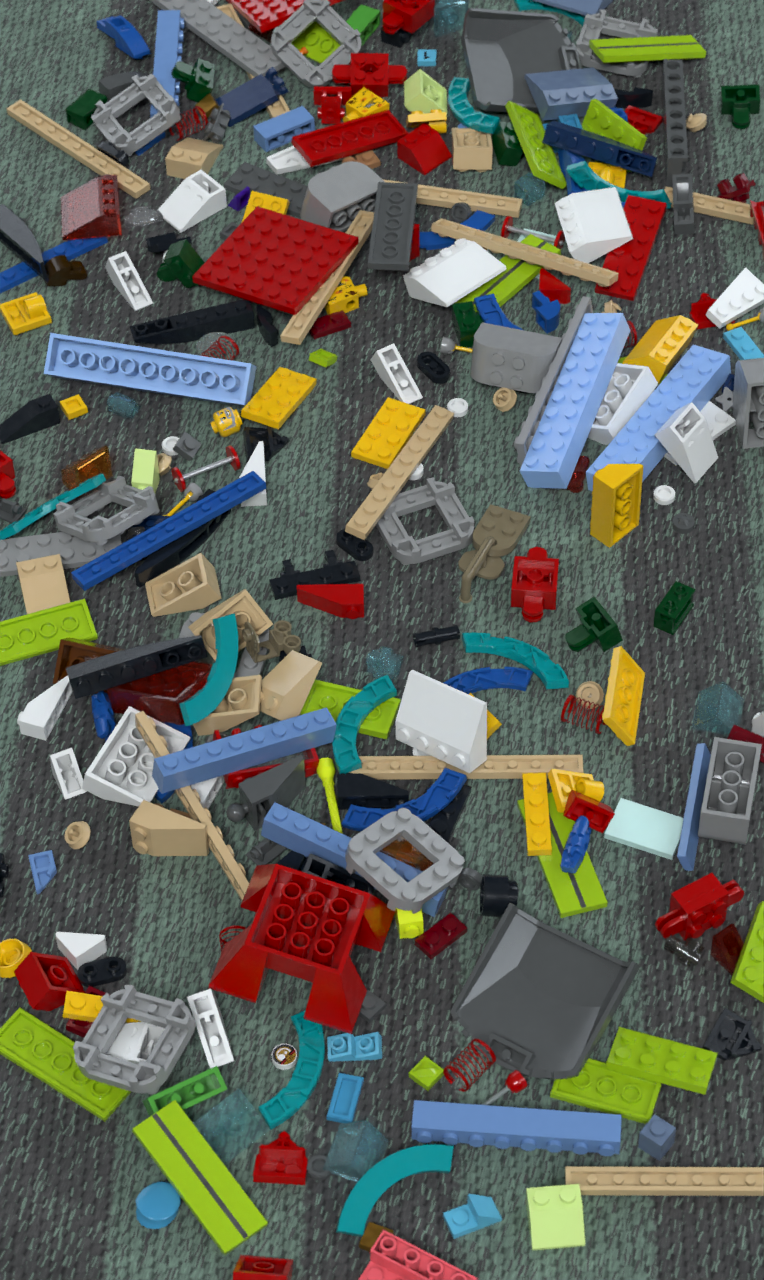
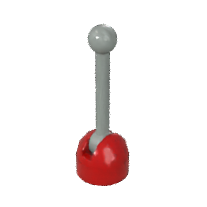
M514 1070L507 1076L506 1087L482 1105L492 1104L508 1091L517 1093L524 1090L528 1086L525 1078L519 1071Z

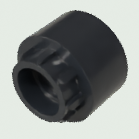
M483 874L480 888V916L502 917L509 903L517 907L518 884L516 881L509 880V877L506 875Z

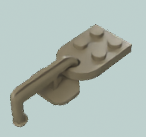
M490 504L473 531L472 544L476 550L465 552L458 563L459 569L464 572L461 580V594L459 596V600L462 603L472 601L471 582L475 576L493 580L501 575L505 564L500 556L507 555L515 549L530 523L531 516Z

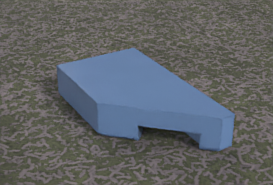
M52 850L28 855L37 894L43 891L57 873Z

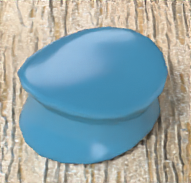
M156 1182L148 1185L136 1198L137 1220L142 1226L150 1229H160L167 1226L175 1219L178 1213L180 1195L167 1182Z

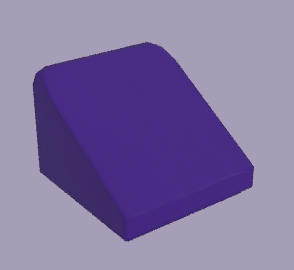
M247 186L235 195L228 206L236 211L243 209L248 204L250 198V187Z

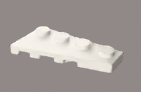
M294 146L266 157V163L275 174H283L311 167ZM340 158L320 165L342 161L344 158Z
M745 267L708 309L705 316L719 329L764 303V284Z
M710 401L700 411L706 419L712 440L736 425V420ZM667 452L664 457L677 466L678 463Z

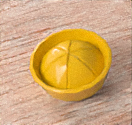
M7 939L0 943V977H15V969L32 952L27 944L17 939Z

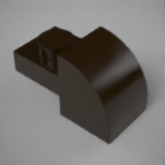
M65 255L53 257L44 265L47 279H44L47 286H64L67 280H83L87 278L88 273L82 262L68 261Z

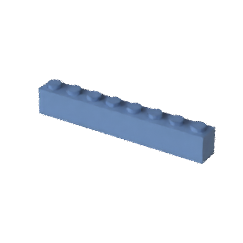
M158 10L153 75L167 93L173 97L179 107V95L177 93H180V82L173 78L171 71L177 61L182 62V56L179 55L183 54V44L180 42H184V32L181 29L185 28L184 18H181L180 10ZM151 105L150 117H153L158 112Z
M327 707L155 758L152 777L161 794L331 743L334 740L337 724Z
M274 802L263 820L261 836L292 851L303 854L305 857H308L311 853L346 869L345 853L352 838ZM380 851L376 853L381 860L407 883L423 872ZM447 888L422 905V912L435 917L445 899Z
M414 1100L412 1140H417L420 1143L439 1141L446 1145L467 1143L473 1147L495 1145L499 1149L521 1147V1149L526 1151H532L537 1148L547 1149L553 1153L565 1150L573 1151L580 1155L593 1152L599 1153L602 1156H612L620 1152L622 1115Z

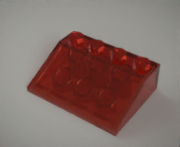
M105 174L98 176L61 197L63 240L122 235L117 175Z
M193 661L109 688L107 692L113 711L124 714L130 706L140 712L144 711L146 715L160 722L183 725L185 723L179 703L188 700L205 686L212 664Z

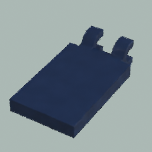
M271 67L267 70L264 77L260 74L215 99L219 106L223 103L222 109L230 112L231 118L228 122V127H231L278 101L277 96L287 93L288 90L284 85L283 79L278 77L276 69Z

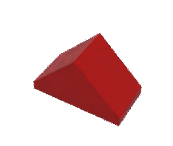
M544 268L540 269L539 290L541 293L548 297L550 302L558 300L560 304L570 303L571 288Z

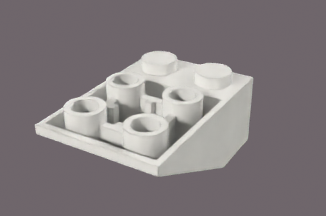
M199 170L185 178L156 212L182 233L226 208V189L204 171Z
M692 402L676 410L654 434L693 483H697L718 459L706 419Z
M145 1022L124 1023L106 1055L136 1064L140 1060L146 1062L165 1028Z

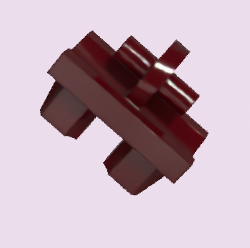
M744 173L738 174L733 178L735 184L733 187L729 179L721 180L717 184L720 192L717 196L718 198L730 199L741 203H746V200L750 198L748 194L750 187L756 185L754 180L748 181Z

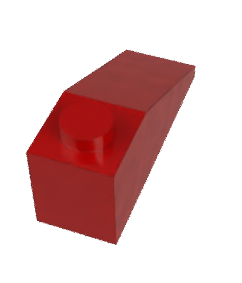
M364 584L297 585V602L341 618L364 617Z

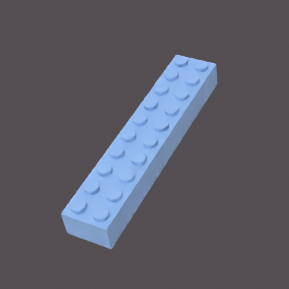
M585 313L521 466L520 473L527 487L567 489L630 333V328L623 313Z
M50 333L44 374L50 377L242 407L251 400L256 366L251 363Z
M692 345L586 471L588 490L593 491L594 474L608 464L643 465V482L668 452L654 434L679 408L691 402L699 411L704 408L725 383L729 373L731 374L730 355Z

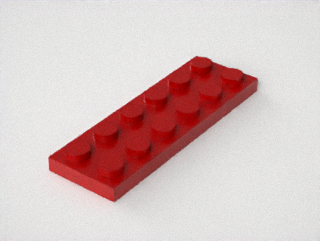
M389 110L293 136L291 143L306 162L313 167L396 143L407 135L408 132Z
M628 195L623 209L633 239L607 253L602 268L618 272V280L608 287L596 284L595 293L634 301L663 220L667 203Z

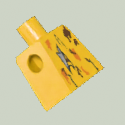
M363 87L347 101L346 116L343 117V122L389 110V103Z
M343 277L324 306L327 314L329 315L341 310L347 313L359 308V297L367 296L366 285L354 286L350 277Z

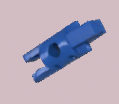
M100 691L92 696V714L97 736L105 738L107 741L116 726L108 694Z
M584 815L576 819L573 829L569 833L561 860L562 872L576 873L584 859L591 834L588 818L584 817Z

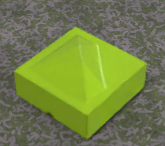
M319 349L310 353L309 361L323 367H328L337 361V356L326 350Z
M426 1056L409 1072V1078L427 1091L444 1076V1069Z

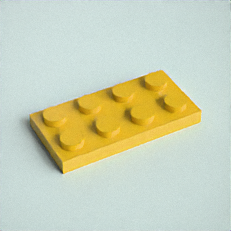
M279 367L241 410V417L279 430L316 386L317 379Z
M388 397L352 450L351 457L388 469L426 415V410Z
M619 646L613 648L602 720L625 745L631 746L635 744L645 672L624 648Z

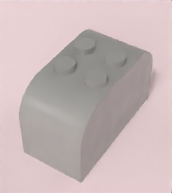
M349 161L336 167L333 166L325 172L318 173L309 180L300 211L301 220L340 232L346 231L360 210L375 211L378 182L385 181L371 168L360 162Z
M482 322L474 335L470 375L475 381L483 384L527 393H536L540 391L542 379L548 373L549 365L557 354L562 338Z
M764 358L738 360L735 366L733 418L736 420V428L743 449L764 447ZM749 422H753L754 429H748Z
M714 737L700 814L698 837L746 845L762 744Z

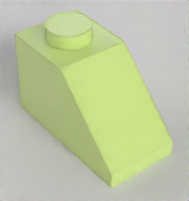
M136 448L131 480L132 487L143 490L151 486L154 493H156L160 481L157 451Z

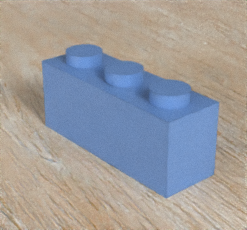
M303 106L253 126L254 140L265 152L290 143L293 136L314 131V117Z

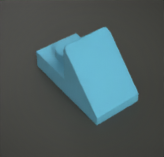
M474 1194L467 1195V1204L443 1213V1218L453 1239L502 1221L492 1197Z

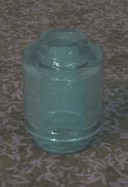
M119 392L111 394L107 400L108 410L123 418L133 419L139 411V404L136 403V400Z

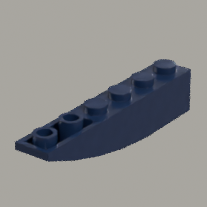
M554 120L547 124L542 142L650 177L653 176L657 157L639 149Z

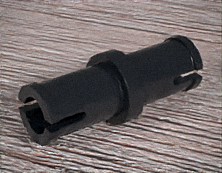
M457 625L441 629L434 627L430 631L413 633V638H415L413 642L416 648L434 643L435 645H440L444 641L460 639V635H457L460 631Z

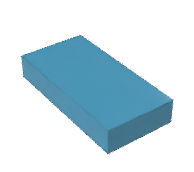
M343 1073L338 1074L327 1113V1120L352 1125L364 1077Z

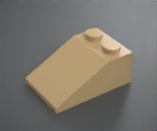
M452 128L453 169L459 172H466L468 170L486 172L487 170H492L493 146L491 133H484L471 128Z
M187 137L172 146L166 156L167 175L185 179L199 170L208 174L223 145Z
M202 553L145 583L150 611L153 617L203 609L222 599L215 567Z
M60 554L16 562L27 614L70 603Z
M246 589L206 612L188 627L195 636H202L205 649L215 661L217 650L215 649L216 637L213 619L235 613L238 629V652L246 646L242 635L245 622L251 624L257 636L273 625Z
M292 650L262 679L259 711L281 721L299 716L322 662Z
M261 675L233 678L225 697L216 709L201 721L193 724L198 736L213 734L214 730L224 732L259 715ZM207 681L195 682L193 695L201 690Z
M146 800L141 802L129 820L133 848L140 854L147 853L152 856H207L209 854L207 826Z

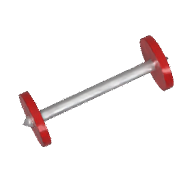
M507 216L504 220L501 237L507 238L511 232L525 236L532 234L544 241L554 243V246L559 249L563 247L565 236L562 230L558 232L556 238H551L512 227L513 217Z
M230 445L226 447L227 458L182 475L180 470L174 467L171 469L173 482H175L180 492H183L186 488L184 480L226 463H230L235 471L239 470L240 461L238 455Z

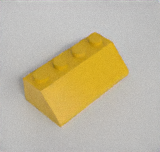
M681 315L656 320L622 364L648 366L659 384L690 344L698 324Z
M608 464L603 469L598 470L593 476L590 535L609 548L639 525L643 465Z

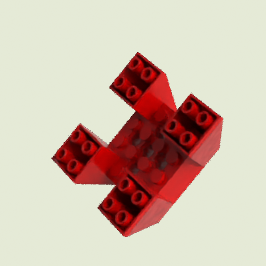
M279 864L256 866L242 900L241 908L257 913L250 926L224 945L208 988L256 1003L269 969L313 982L304 1019L352 1034L367 993V989L350 958L353 948L357 944L381 952L395 911L389 909L386 903L374 895Z

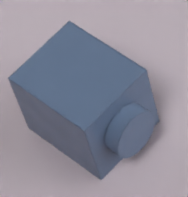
M654 1114L640 1131L638 1147L660 1161L674 1144L676 1128Z

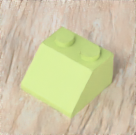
M421 69L404 82L405 107L409 112L422 111L424 114L430 113V110L441 109L442 112L448 114L447 89Z
M579 1184L526 1188V1208L532 1250L585 1246L583 1205Z

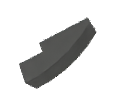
M143 72L114 74L98 80L99 90L101 94L107 96L108 100H111L134 83L131 77L137 74L139 77L149 75Z
M692 173L672 175L675 234H695Z

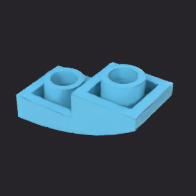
M379 1032L356 1037L349 1033L327 1037L328 1060L330 1062L382 1059V1036Z

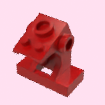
M314 86V105H321V108L318 107V119H321V124L341 123V119L345 117V108H342V105H346L347 101L352 98V87ZM327 94H338V96H327Z

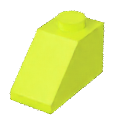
M396 908L394 917L400 939L415 938L424 933L422 908L414 914L412 910Z

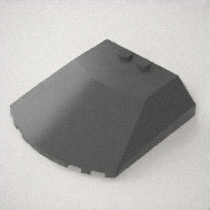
M469 8L467 10L461 42L475 106L485 111L507 112L505 105L508 101H512L534 113H539L524 77L525 74L582 69L581 59L575 43H571L567 36L569 32L566 28L562 29L558 23L559 19L554 14Z
M509 903L450 1012L453 1019L457 1020L465 1028L461 1031L466 1038L472 1036L474 1039H480L485 1042L496 1056L495 1063L510 1071L517 1070L522 1075L541 1079L578 1077L619 1007L640 966L633 961L631 963L622 961L544 924L514 904ZM478 1043V1047L492 1061V1057L486 1048Z

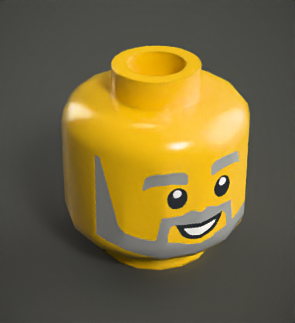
M231 407L215 412L213 414L214 421L210 422L214 433L219 432L221 437H227L239 432L240 425H243L237 409L233 410Z

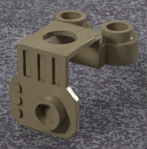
M279 620L275 622L273 629L269 630V640L261 643L251 624L245 622L242 635L246 642V650L254 663L278 657L282 650L287 655L292 650L300 651L301 639L296 635H291L292 625L288 621ZM261 647L267 648L270 651L267 655L258 654Z

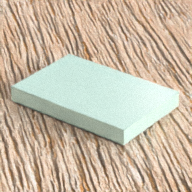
M620 798L614 812L615 815L605 831L604 838L672 860L680 842L684 818Z

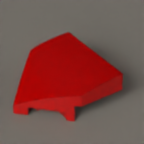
M628 105L624 111L628 116V123L642 134L654 133L663 122L662 116Z
M702 293L700 300L691 304L690 318L692 322L698 324L697 329L716 326L705 315L717 299H712L707 293Z
M286 1131L278 1134V1139L270 1144L260 1145L259 1154L256 1155L253 1182L305 1185L308 1162L306 1149L298 1147L290 1139V1135Z

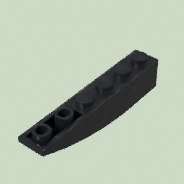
M242 299L129 327L134 343L176 344L255 328V322L250 301Z
M208 488L203 495H200L198 497L196 502L209 496L215 491ZM231 509L149 554L144 563L135 570L136 586L141 588L146 582L174 568L194 553L231 513Z
M199 635L125 649L66 667V671L75 699L208 656L202 636Z

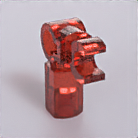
M587 456L579 457L568 487L564 490H569L573 493L583 491V480L590 463Z

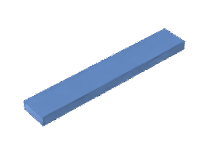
M705 743L697 744L677 854L683 869L688 871L694 870L699 840L700 814L711 758Z

